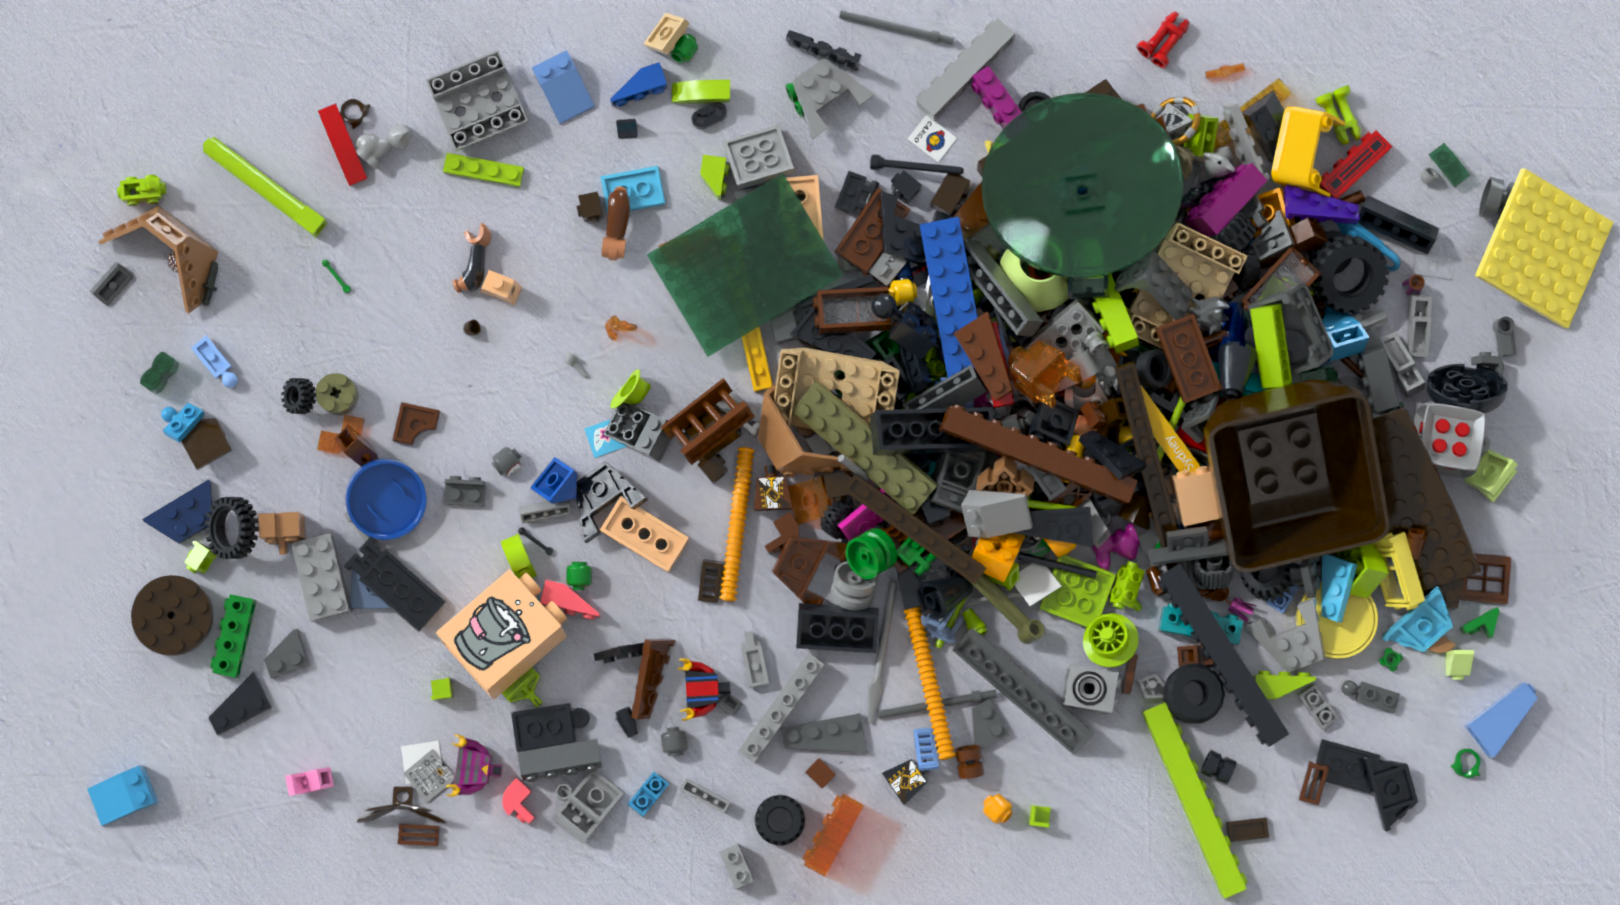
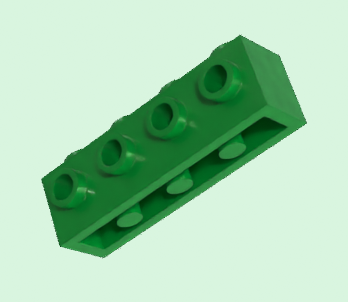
M232 594L229 595V598H226L224 603L225 617L221 618L219 625L221 635L217 637L215 642V649H217L216 657L212 658L210 668L213 669L212 673L239 678L257 600Z

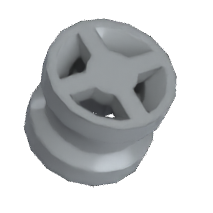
M1101 332L1091 333L1084 340V344L1087 348H1090V353L1093 357H1099L1109 349V344L1104 340Z

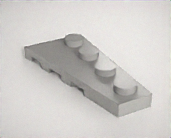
M1230 102L1222 105L1224 109L1223 116L1230 128L1229 135L1234 140L1235 153L1240 159L1241 164L1253 163L1263 176L1269 180L1268 173H1263L1260 166L1263 164L1261 156H1257L1254 152L1255 142L1245 131L1248 129L1239 105Z

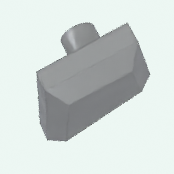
M1156 673L1137 680L1144 699H1164L1163 689L1165 684Z

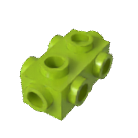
M146 175L143 179L126 177L125 180L120 181V187H117L118 198L127 203V206H138L139 202L147 201V204H158L159 200L163 199V194H167L166 183H162V180L157 175ZM132 190L137 191L136 195H131L130 193Z
M1127 561V564L1121 565V568L1116 573L1117 580L1114 588L1110 591L1109 601L1113 603V607L1116 609L1134 608L1136 612L1142 609V605L1136 598L1138 597L1145 571L1138 568L1139 565L1134 562Z

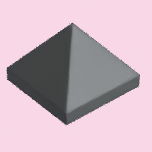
M725 694L718 703V706L723 712L734 716L742 706V703L732 695Z

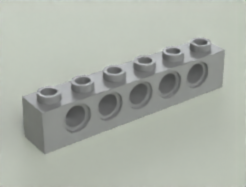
M810 653L806 655L738 752L754 763L757 761L825 666L824 663Z

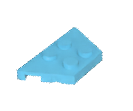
M1436 586L1424 597L1425 601L1419 603L1417 608L1409 610L1383 633L1382 639L1384 641H1395L1401 646L1412 647L1415 650L1425 652L1453 627V623L1440 587Z

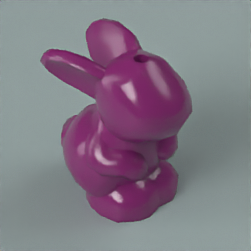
M1129 523L1125 531L1121 529L1115 530V533L1111 534L1098 549L1095 546L1091 547V549L1096 553V560L1100 568L1108 571L1111 564V552H1115L1117 555L1128 560H1134L1138 555V549L1141 544L1133 524Z

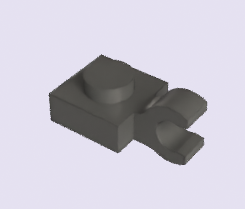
M1255 194L1241 210L1250 221L1254 219L1258 228L1261 227L1263 229L1266 224L1269 225V222L1262 215V212L1266 209L1258 195Z

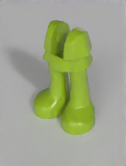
M1349 85L1338 88L1332 93L1323 94L1315 99L1318 106L1323 107L1326 112L1339 118L1333 98L1337 103L1345 120V126H1333V131L1337 134L1336 138L1342 145L1349 144L1345 131L1347 128L1350 129L1355 141L1361 139L1358 120L1354 118L1347 101V97L1351 92Z

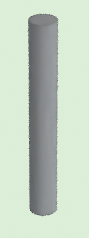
M843 454L838 457V461L874 488H879L877 484L867 477L866 472Z

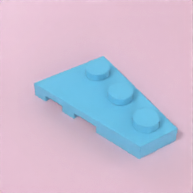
M1330 554L1322 555L1321 616L1336 622H1342L1358 564Z

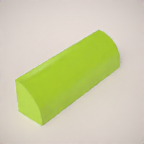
M1281 304L1250 309L1262 388H1274L1291 384L1292 376Z

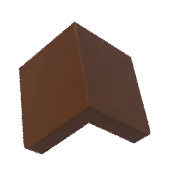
M820 758L805 772L820 788H824L836 775Z

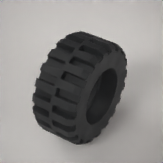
M1344 235L1343 238L1338 236L1333 238L1334 242L1332 243L1329 241L1323 244L1325 247L1322 250L1318 249L1316 251L1318 255L1316 259L1312 258L1311 264L1322 273L1311 284L1314 294L1328 307L1343 314H1348L1349 311L1356 314L1360 312L1359 309L1364 311L1370 309L1369 305L1371 303L1375 305L1379 301L1377 299L1378 296L1384 295L1385 290L1383 287L1384 285L1387 286L1389 279L1386 278V275H1389V268L1385 266L1387 260L1382 256V252L1373 244L1358 236ZM1349 258H1359L1362 260L1364 274L1360 283L1348 291L1337 290L1334 286V273L1337 267Z

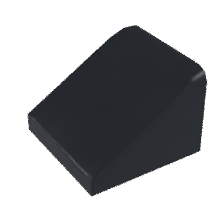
M636 119L616 121L619 139L637 138Z

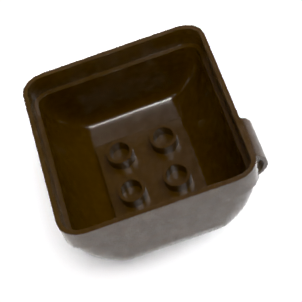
M1310 379L1243 395L1237 399H1228L1211 413L1204 427V439L1225 549L1234 568L1242 572H1255L1373 544L1387 535L1390 523L1372 423L1373 413L1370 410L1366 397L1359 389L1338 382Z

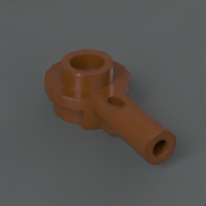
M1228 587L1226 589L1216 588V590L1213 588L1211 590H1197L1201 597L1210 598L1212 601L1215 600L1217 602L1224 601L1229 595Z

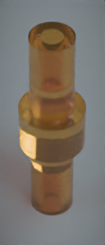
M1244 63L1232 66L1223 65L1219 69L1205 71L1206 79L1222 76V78L1228 77L1232 73L1245 71Z

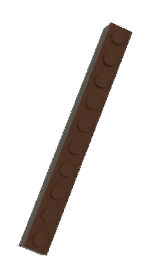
M954 405V407L950 406L947 408L939 431L1122 504L1130 503L1138 481L1132 478L1133 475L1119 480L1104 465L1095 464L1096 460L1092 458H1080L1072 450H1060L1057 444L1051 442L1045 444L1040 442V438L1031 434L1025 436L1017 428L1010 427L1008 429L1003 427V423L992 419L991 422L985 420L982 414L965 412L966 408Z

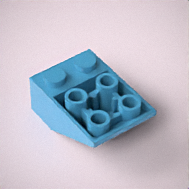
M1330 307L1325 308L1322 322L1334 351L1328 361L1331 362L1364 352L1369 336L1361 323L1349 314H1343L1340 311L1336 312Z

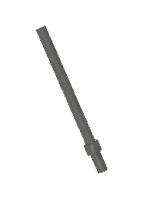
M842 10L839 18L929 39V42L934 43L942 42L953 45L955 38L942 35L934 30L930 32Z
M996 689L984 692L978 690L973 691L972 694L946 698L941 702L944 704V707L968 702L979 703L985 699L996 698L997 693ZM924 702L878 711V717L881 719L925 711L928 705Z

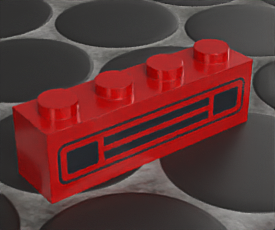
M1377 130L1372 134L1370 132L1365 134L1360 139L1362 143L1358 147L1354 145L1347 152L1349 155L1344 160L1340 158L1332 166L1334 170L1330 174L1326 171L1321 176L1319 188L1330 193L1331 198L1338 199L1392 148L1389 142Z

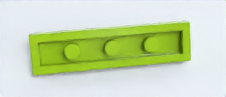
M446 153L443 173L521 187L524 167Z

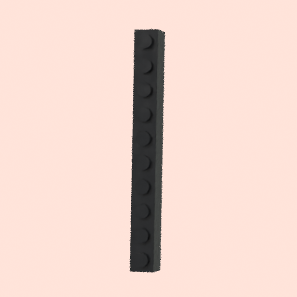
M1178 563L1158 576L1160 580L1157 582L1163 592L1167 591L1171 598L1168 600L1174 609L1178 608L1181 612L1179 617L1185 626L1189 625L1192 629L1190 633L1196 643H1201L1203 647L1201 652L1207 660L1211 659L1214 666L1212 669L1218 677L1222 676L1225 683H1223L1226 691L1229 694L1233 693L1235 696V705L1240 711L1244 710L1247 715L1245 720L1250 728L1254 727L1258 732L1256 737L1261 745L1265 744L1270 747L1289 735V732L1181 564Z

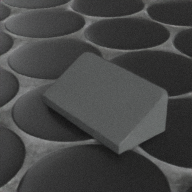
M115 262L90 292L108 306L133 276Z

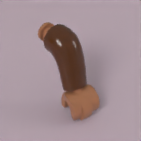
M621 186L616 187L609 195L606 237L603 238L602 257L613 261L624 258L626 240L623 237H625L630 216L628 191Z

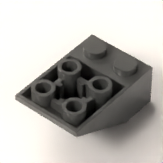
M624 402L617 407L603 434L657 462H660L671 441L661 428L668 420Z

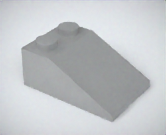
M969 490L961 504L969 537L990 538L1033 527L1026 494Z

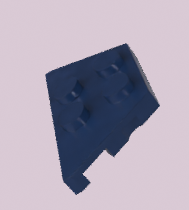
M208 479L142 520L173 541L181 544L209 527V525H205V520H210L206 515L207 512H212L209 509L213 505L211 481Z

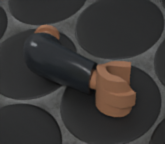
M482 222L479 227V235L474 238L471 232H464L467 241L473 245L471 246L466 271L462 273L459 280H453V286L457 293H461L462 289L464 291L468 289L471 292L475 291L482 284L485 269V247L489 245L492 239L489 228Z

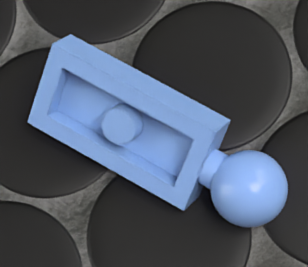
M205 336L191 347L216 379L222 376V383L225 387L233 388L237 385L238 378L236 374L228 372L232 366L208 336Z

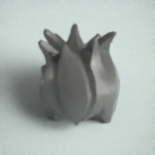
M1217 296L1203 300L1190 299L1196 308L1190 307L1186 312L1189 314L1194 313L1200 331H1208L1209 335L1221 331V322L1229 320L1221 312V309H1229L1230 306L1227 305V302Z

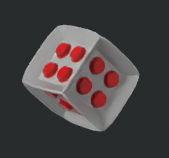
M1425 403L1418 407L1413 423L1439 475L1451 477H1470L1477 472L1482 454L1486 427L1485 413L1445 404Z

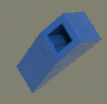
M660 62L640 68L610 99L611 105L621 107L626 105L627 101L634 99L635 101L645 99L646 95L652 93L659 95L665 92V89H668Z

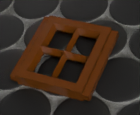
M1474 553L1478 564L1484 565L1483 576L1470 575L1464 577L1460 600L1508 604L1511 557ZM1488 566L1503 567L1502 578L1487 577ZM1468 579L1483 580L1482 591L1467 590ZM1487 581L1502 582L1501 593L1486 591Z

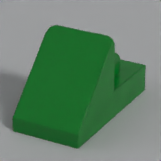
M1498 607L1493 608L1460 626L1459 629L1462 634L1469 632L1472 635L1480 631L1479 626H1481L1487 638H1492L1500 610Z

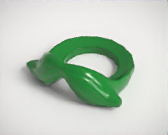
M1462 749L1456 753L1454 764L1450 765V767L1454 769L1457 775L1465 778L1480 776L1478 772L1480 757L1472 749ZM1467 752L1475 757L1476 763L1471 770L1464 774L1462 772L1461 755Z

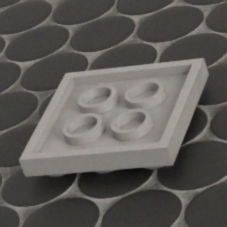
M779 125L723 141L738 190L795 173Z

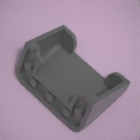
M1301 283L1247 306L1251 316L1250 309L1281 304L1284 328L1300 331L1306 339L1305 347L1297 352L1288 351L1291 375L1319 367L1332 357L1334 351L1331 340L1311 293L1305 284Z

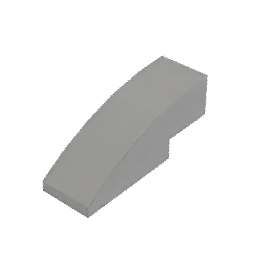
M1410 294L1407 351L1411 356L1428 357L1432 322V297L1430 295Z
M1396 332L1382 338L1381 341L1398 378L1397 382L1406 397L1425 389V381L1416 369L1414 360Z

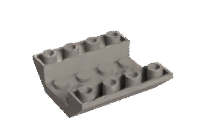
M499 50L426 79L455 152L528 122ZM500 93L502 94V100L494 102L492 101V95ZM460 107L466 109V114L463 117H458L455 114L456 110Z

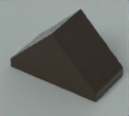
M1139 491L1133 493L1130 503L1123 504L1118 517L1149 530L1150 521L1147 495Z

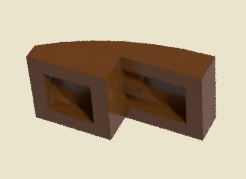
M1202 645L1177 646L1179 667L1186 664H1214L1211 659L1207 660L1201 652L1203 649Z

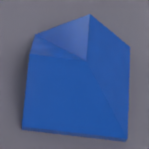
M554 457L530 488L551 504L575 499L579 475L572 468Z

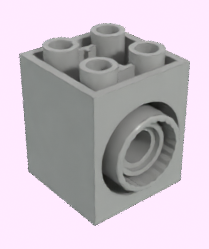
M1069 665L1067 667L1061 705L1063 707L1104 714L1112 713L1117 709L1118 698H1115V693L1120 689L1121 678H1118L1119 673ZM1085 684L1090 685L1092 688L1090 695L1086 694L1083 690Z

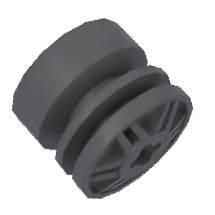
M1490 177L1481 198L1479 216L1493 220L1497 212H1499L1500 219L1515 183L1510 182L1505 190L1504 180Z

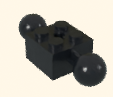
M879 294L873 299L871 308L874 315L880 319L891 318L894 320L889 338L919 359H922L933 347L936 349L937 358L945 363L941 339L938 337L939 327L936 317L929 315L919 305L913 304L911 301L900 311L897 309L896 300L889 294Z

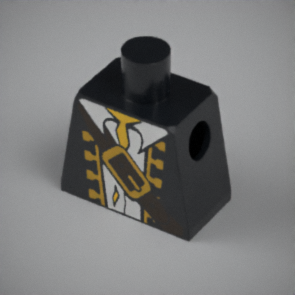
M910 759L884 771L882 775L904 805L927 783L923 775L930 770L919 771L918 765H915L913 760Z

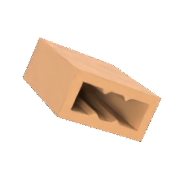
M1208 466L1198 467L1193 472H1188L1187 470L1179 471L1176 473L1177 475L1172 476L1183 526L1219 519L1211 471Z

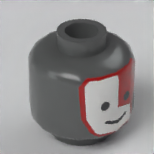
M504 447L493 456L494 462L491 464L500 475L509 476L521 467L519 459L522 457L515 448L511 450L509 447Z

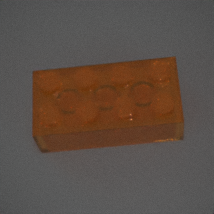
M843 793L841 797L836 796L831 805L834 807L831 815L827 813L821 823L825 825L822 832H816L812 840L815 843L812 850L807 849L802 858L805 861L804 866L824 877L864 806Z

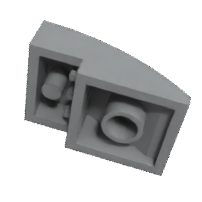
M590 772L555 813L552 820L584 844L624 793L599 772Z

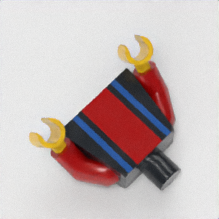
M684 658L679 659V661L684 662V667H678V670L685 671L687 708L680 710V712L684 711L687 714V717L683 718L682 721L703 717L716 708V704L719 703V694H731L730 682H718V674H715L713 668L702 662L690 661Z

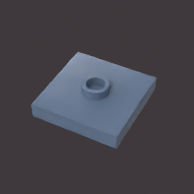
M351 569V608L391 609L358 580L361 576Z

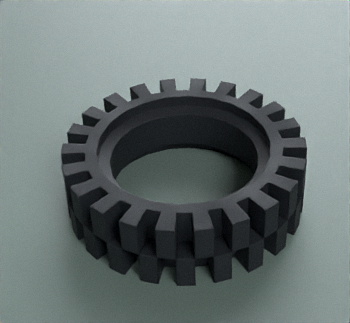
M242 497L218 498L219 500H215L213 502L214 505H211L209 508L212 512H207L206 515L210 518V520H205V525H209V529H205V533H209L206 541L211 542L208 546L210 549H213L212 553L217 555L218 558L242 559V557H247V554L252 552L251 548H255L256 543L253 540H258L255 532L259 531V527H255V523H259L258 518H254L257 513L255 510H252L253 505L248 504L249 501ZM231 510L235 512L239 523L238 538L233 546L228 543L225 535V521Z

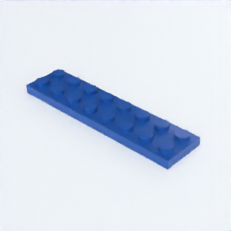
M959 217L920 224L948 378L973 365L954 333L978 318Z

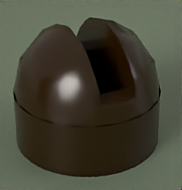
M473 319L464 324L463 331L467 336H475L480 333L481 326L477 320Z

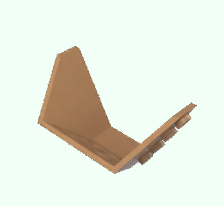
M156 205L126 224L123 223L114 230L111 228L102 234L103 238L98 241L99 244H104L138 228L145 227L174 250L185 311L189 314L201 305L205 293V288L202 286L203 283L206 284L211 263L216 261L218 251L162 207Z
M776 384L764 392L758 439L772 463L785 477H795L796 474L802 473L803 475H814L815 472L829 474L833 473L834 470L851 471L838 461V457L804 452L773 402Z

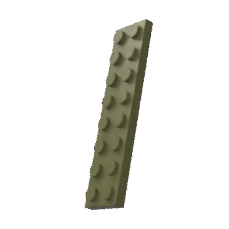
M818 380L811 385L793 408L792 412L838 452L852 459L856 465L866 472L868 478L910 514L914 515L939 485L904 454L873 455L871 426Z

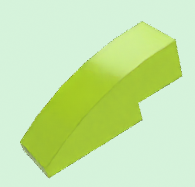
M695 80L672 83V103L711 104V102H730L731 82L730 80Z

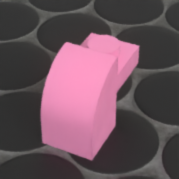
M330 767L285 776L289 796L334 787Z

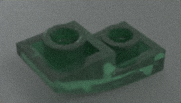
M1445 143L1429 154L1430 159L1442 171V174L1454 188L1470 176L1466 168Z

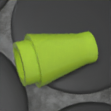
M972 608L962 613L968 631L973 628L982 636L988 632L986 629L987 625Z

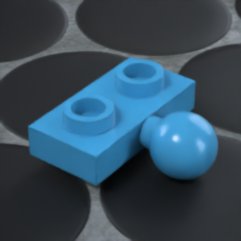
M189 402L178 414L173 407H165L161 412V417L165 422L170 423L163 429L164 434L180 443L205 416L204 411Z

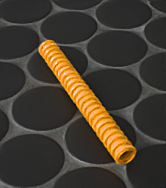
M747 447L737 449L739 454H737L738 460H736L738 465L735 467L737 472L734 474L736 476V479H734L735 485H733L735 490L732 491L734 497L731 498L733 501L731 503L732 509H730L732 514L729 516L731 522H728L730 528H728L729 534H727V537L729 539L726 540L728 544L725 547L727 552H725L726 559H724V562L726 563L723 565L725 571H722V574H724V577L721 579L723 580V583H721L722 589L720 590L722 595L719 596V599L723 601H737L735 597L738 594L736 588H738L737 582H739V579L737 578L740 576L738 570H741V567H739V564L742 562L740 560L742 558L741 551H743L741 546L744 545V542H742V539H744L743 533H745L744 527H746L744 521L747 520L745 517L748 513L746 511L748 508L747 502H749L747 497L750 496V493H748V490L751 488L749 487V484H751L750 478H752L750 472L753 471L751 466L754 464L752 460L754 459L753 453H755V450Z
M914 607L904 610V614L907 615L905 620H908L906 624L909 626L908 632H911L909 637L912 638L911 644L914 645L912 649L915 650L914 656L917 657L915 662H918V674H921L919 679L922 681L921 686L924 687L922 689L923 693H925L924 699H927L925 704L928 705L927 711L930 712L928 716L931 717V729H934L933 735L936 737L934 741H937L935 746L938 747L937 753L940 754L938 758L939 760H947L956 756V753L953 752L955 748L952 747L953 741L950 740L952 736L949 734L950 728L947 727L949 725L946 722L947 716L944 715L946 710H943L944 704L941 702L943 698H940L941 692L938 690L940 686L937 685L939 682L936 679L937 673H934L936 670L933 667L934 661H931L933 656L930 655L931 649L928 648L930 644L927 643V631H924L926 627L921 622V616L923 615L920 613L921 607Z

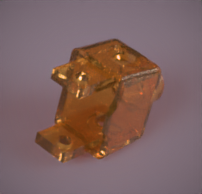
M1041 340L1036 341L1029 349L1022 346L1016 347L1008 358L1014 387L1033 402L1042 401L1051 408L1056 405L1054 394L1060 389L1059 384L1065 377L1077 384L1082 381L1080 367L1068 361L1063 351Z

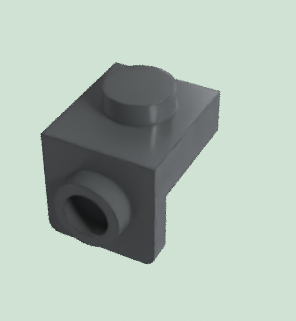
M1479 352L1478 356L1471 357V365L1489 366V369L1503 375V356H1491V352Z

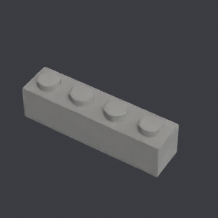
M569 500L553 504L545 501L519 506L522 524L571 514Z
M685 779L680 789L724 814L731 803L688 779Z

